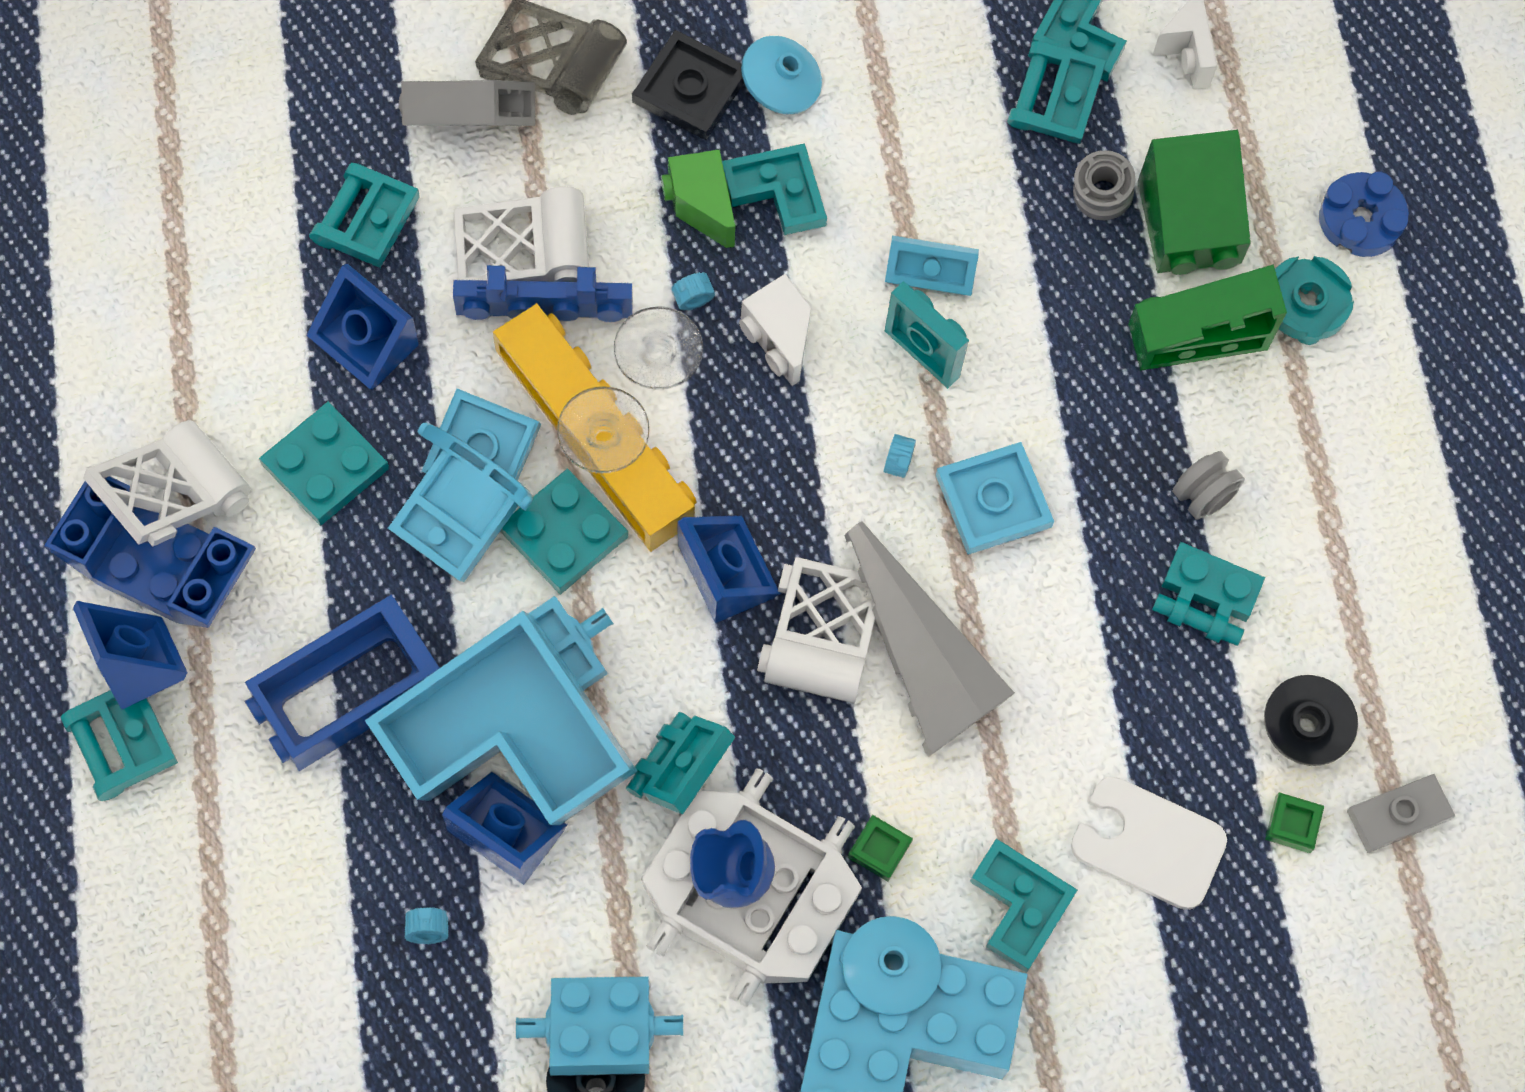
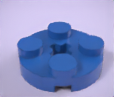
M1350 173L1340 177L1328 187L1320 206L1319 223L1326 238L1336 247L1340 243L1345 248L1351 249L1350 254L1372 257L1390 250L1403 234L1408 224V206L1403 194L1393 185V180L1386 173ZM1358 207H1364L1371 211L1370 222H1365L1362 216L1355 217L1354 212L1357 211Z

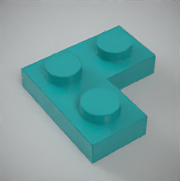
M1053 0L1032 42L1041 41L1106 60L1101 80L1107 82L1125 49L1127 40L1091 25L1103 0Z
M805 143L722 161L731 207L774 198L784 235L821 228L827 225L826 212Z
M997 838L970 879L972 884L1010 907L987 943L986 948L1027 973L1078 889Z

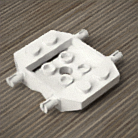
M757 768L744 790L739 793L699 791L684 814L677 821L642 877V884L661 918V924L650 942L647 943V948L653 952L657 948L656 954L664 957L665 952L678 933L680 935L684 934L690 939L714 949L743 970L744 974L729 996L737 1002L746 986H748L740 999V1004L748 1007V1003L760 983L764 985V983L808 982L833 940L835 931L840 928L862 889L841 855V848L855 826L850 821H847L842 832L837 836L845 823V818L838 816L825 840L819 841L760 806L759 800L773 778L768 773H765L762 778L763 770ZM737 821H750L759 830L762 839L768 843L774 856L775 874L769 890L760 900L746 907L725 908L701 896H698L692 907L685 904L695 889L690 872V853L696 834L703 829L710 828L726 831ZM811 870L814 872V875L767 952L764 951V946Z

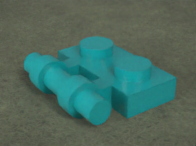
M1180 542L1161 586L1178 593L1177 598L1174 600L1159 593L1152 610L1167 616V622L1180 627L1184 623L1207 633L1206 638L1219 643L1220 640H1224L1238 646L1245 629L1228 623L1229 617L1232 616L1247 622L1266 577ZM1191 600L1215 609L1214 616L1191 607Z
M678 712L669 725L664 724L657 733L656 738L658 742L647 758L639 759L635 765L637 772L634 773L635 775L626 786V790L640 799L645 795L651 802L683 815L735 739V736L725 726L695 715L691 719L686 714Z

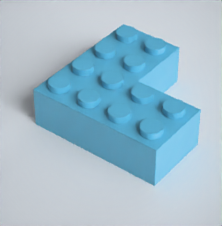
M521 611L365 720L417 800H432L499 752H502L548 823L560 826L637 772V769L535 618L525 611Z
M839 930L835 931L800 1092H903L910 1058L1003 1080L1010 1070L1028 974L940 954L941 976L938 986L930 999L920 1008L910 1013L895 1016L883 1015L867 1009L850 993L843 976L842 965L845 948L853 934ZM889 954L884 958V963L890 970H898L903 965L902 959L896 954Z

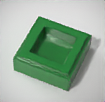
M1279 792L1275 796L1265 840L1311 854L1315 849L1324 805Z
M872 814L847 858L889 882L910 847L913 838Z

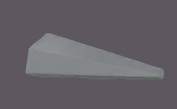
M861 521L844 536L846 542H852L860 564L858 570L859 577L862 583L866 582L875 604L872 609L894 671L896 675L901 674L910 698L908 708L911 716H916L925 738L922 746L929 757L1000 706L1015 692Z

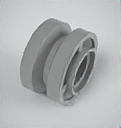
M1106 150L1093 152L1083 158L1074 174L1073 196L1079 210L1092 219L1111 220L1121 216L1130 207L1135 188V171L1131 163L1121 154ZM1099 181H1108L1115 187L1104 191L1097 189L1094 184Z
M1222 451L1206 455L1195 462L1180 476L1172 490L1180 501L1192 500L1188 511L1196 520L1212 515L1220 510L1238 493L1239 488L1245 481V478L1237 469L1228 472L1225 470L1229 459Z

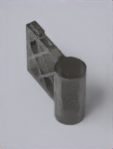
M512 0L475 60L477 69L480 70V77L487 80L535 82V91L553 97L554 104L564 113L575 115L576 113L580 114L588 111L626 47L627 39L620 29L609 22L596 19L587 23L527 0ZM520 13L536 18L538 22L537 26L516 33L512 27ZM561 29L574 32L569 41L555 46L551 45L547 35ZM543 36L547 48L523 56L519 44ZM511 46H515L519 57L505 63L492 60L497 51ZM549 59L552 60L554 67L546 80L529 73L527 67Z

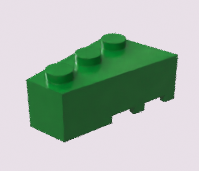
M1273 264L1166 296L1147 298L1135 304L1128 325L1141 371L1267 351L1287 314V310Z

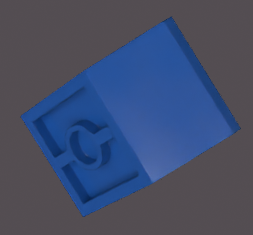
M111 476L104 478L111 487L130 491L129 485ZM84 481L44 545L47 550L95 584L175 623L209 628L256 550L254 545L217 527H213L210 534L189 524L176 528L177 533L174 538L153 547L148 541L138 544L86 481ZM133 506L132 512L144 526L158 520L159 513Z

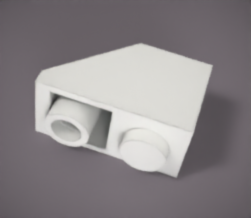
M784 274L742 301L739 324L747 339L752 343L758 342L766 352L765 358L771 370L779 377L784 375L793 386L800 381L809 330L811 306L788 276Z

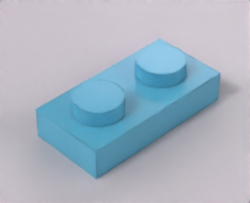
M892 235L885 282L900 285L904 281L912 287L971 296L979 249Z

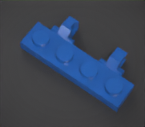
M487 265V280H453V301L456 315H464L466 318L473 320H483L489 316H508L513 319L536 303L546 315L552 313L559 321H574L580 317L598 318L604 322H617L623 318H633L632 283L596 282V267H577V282L507 281L505 266Z

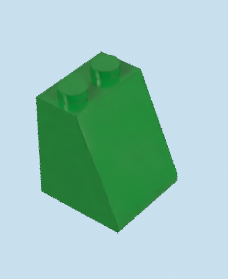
M1238 129L1152 139L1137 183L1157 273L1171 272L1174 275H1184L1199 268L1214 267L1217 270H1226L1241 264L1250 247L1251 240Z

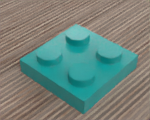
M903 281L891 292L884 331L948 389L960 378L969 339L964 329L953 319L946 320L934 309L932 301L924 292L918 289L913 290Z
M329 401L259 457L261 465L319 526L323 525L389 470L388 462Z
M568 468L533 496V501L526 511L522 508L515 511L500 531L560 595L628 538V530Z

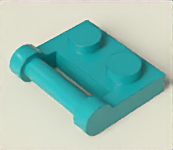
M1034 41L1031 43L1028 53L1031 61L1016 108L1010 110L1007 123L1020 130H1033L1081 144L1106 60L1049 43ZM1047 64L1060 65L1045 115L1032 112Z
M350 163L343 175L345 182L321 223L314 225L309 237L314 243L323 248H334L381 268L420 198L419 190L360 164ZM368 188L369 191L346 232L338 230L360 189Z
M109 690L71 708L61 716L65 730L73 733L94 778L95 783L92 787L99 801L115 798L126 788L178 763L148 698L121 710L114 695ZM99 717H102L125 766L112 773L90 726L92 721Z

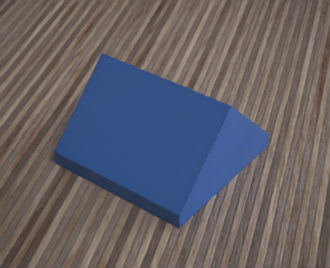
M349 264L342 265L306 335L369 389L376 388L419 345L413 317Z
M742 516L683 517L677 522V545L715 623L774 599L780 594Z
M76 601L73 607L75 615L96 665L121 710L185 679L188 672L161 616Z
M492 771L445 807L442 813L449 833L523 885L568 825L565 822L560 826L550 825L531 798Z

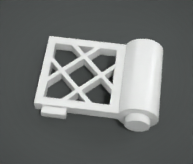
M559 186L544 191L540 197L453 208L458 280H487V273L474 277H469L468 266L480 253L494 263L493 266H505L507 281L577 282V267H589L584 196L581 190L577 188ZM532 212V223L521 235L506 226L515 214ZM484 218L492 225L476 241L466 234L465 221ZM501 231L515 242L499 258L485 247ZM532 237L534 239V245L528 242ZM467 244L472 247L468 252H467ZM522 248H525L535 256L534 269L517 271L509 263Z
M192 420L177 424L160 440L86 469L83 479L138 544L148 541L152 547L174 538L177 533L176 528L213 513L219 517L224 515L232 517L238 514L247 506L249 502L248 495L251 490L249 484ZM156 457L167 470V474L164 476L141 470V464ZM114 475L131 480L130 491L113 488L104 478ZM138 482L164 489L162 500L136 494ZM170 491L188 495L195 504L185 507L170 503ZM133 506L159 513L158 520L144 526L132 512Z
M795 557L793 566L784 564L778 592L786 593L779 624L772 646L763 644L757 669L759 672L766 673L764 682L850 703L856 702L875 621L872 611L875 604L872 596L868 602L853 609L842 591L853 585L869 589L866 582H861L858 571ZM801 573L820 577L827 589L808 598L799 585ZM796 596L800 603L793 607ZM834 596L845 614L826 624L814 606ZM807 611L818 627L806 635L787 631L789 620ZM867 613L865 623H863L860 616ZM851 621L861 635L859 647L839 643L832 631Z

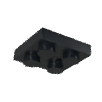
M675 30L633 91L632 103L707 140L744 84L741 72L742 63Z

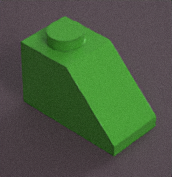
M720 149L668 157V174L661 175L664 200L673 201L675 216L725 248L735 247V222Z

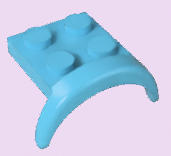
M422 423L418 429L419 435L443 450L388 529L457 580L465 582L516 508L519 506L526 511L533 501V496L516 478L470 445L430 423Z

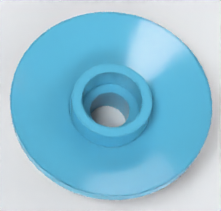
M766 36L752 43L743 56L741 72L745 86L755 100L767 109L781 114H797L810 108L819 97L822 88V76L819 66L811 53L796 41L782 36Z
M896 916L880 917L865 923L848 941L843 955V976L850 993L867 1009L883 1015H903L920 1008L935 992L941 976V957L933 938L917 923ZM889 954H896L902 959L903 965L898 970H890L886 967L884 958Z

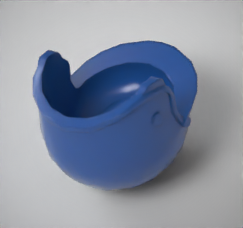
M740 820L732 824L726 831L710 828L703 829L696 834L690 853V872L693 885L699 896L725 908L746 907L760 900L769 890L775 874V862L773 853L768 843L762 839L759 830L750 821Z

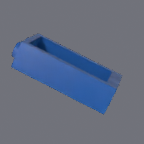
M391 594L247 680L245 684L252 697L244 702L258 725L267 721L276 734L268 740L282 763L291 759L297 770L301 771L370 729L365 722L366 719L437 671L440 667ZM393 641L398 645L412 667V672L409 676L312 735L303 737L297 733L283 710L286 701L382 643Z

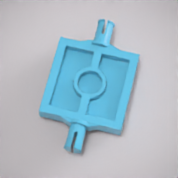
M553 596L528 613L535 618L583 691L608 674L595 655L593 642L591 641V638L614 624L603 607L594 615L579 623L578 620L567 614L556 596Z
M649 976L551 978V1003L546 1012V1018L516 1017V1039L546 1038V1044L550 1051V1076L649 1074V1051L654 1042V1036H683V1014L654 1016L653 1008L649 1002Z

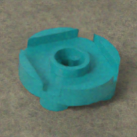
M1299 256L1292 257L1282 262L1275 269L1287 310L1279 330L1289 337L1298 339L1302 344L1313 345L1319 342V340L1327 339L1338 333L1347 322L1354 304L1350 292L1352 285L1343 269L1326 258L1314 256L1312 260H1298ZM1301 291L1307 295L1311 291L1317 295L1315 300L1317 305L1308 306L1304 304L1298 293Z

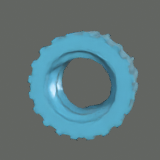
M704 272L688 275L678 280L671 287L680 310H693L701 307L715 296L708 275Z
M894 434L883 472L905 478L916 440Z
M416 908L408 911L405 914V939L416 944H436L448 939L447 912L438 908Z

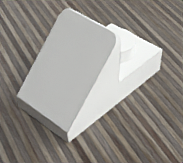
M1188 0L1160 32L1153 51L1154 56L1181 54L1182 69L1184 74L1190 75L1193 90L1208 89L1217 69L1204 0Z

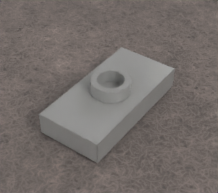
M1435 774L1353 805L1347 810L1367 853L1425 831L1455 817Z

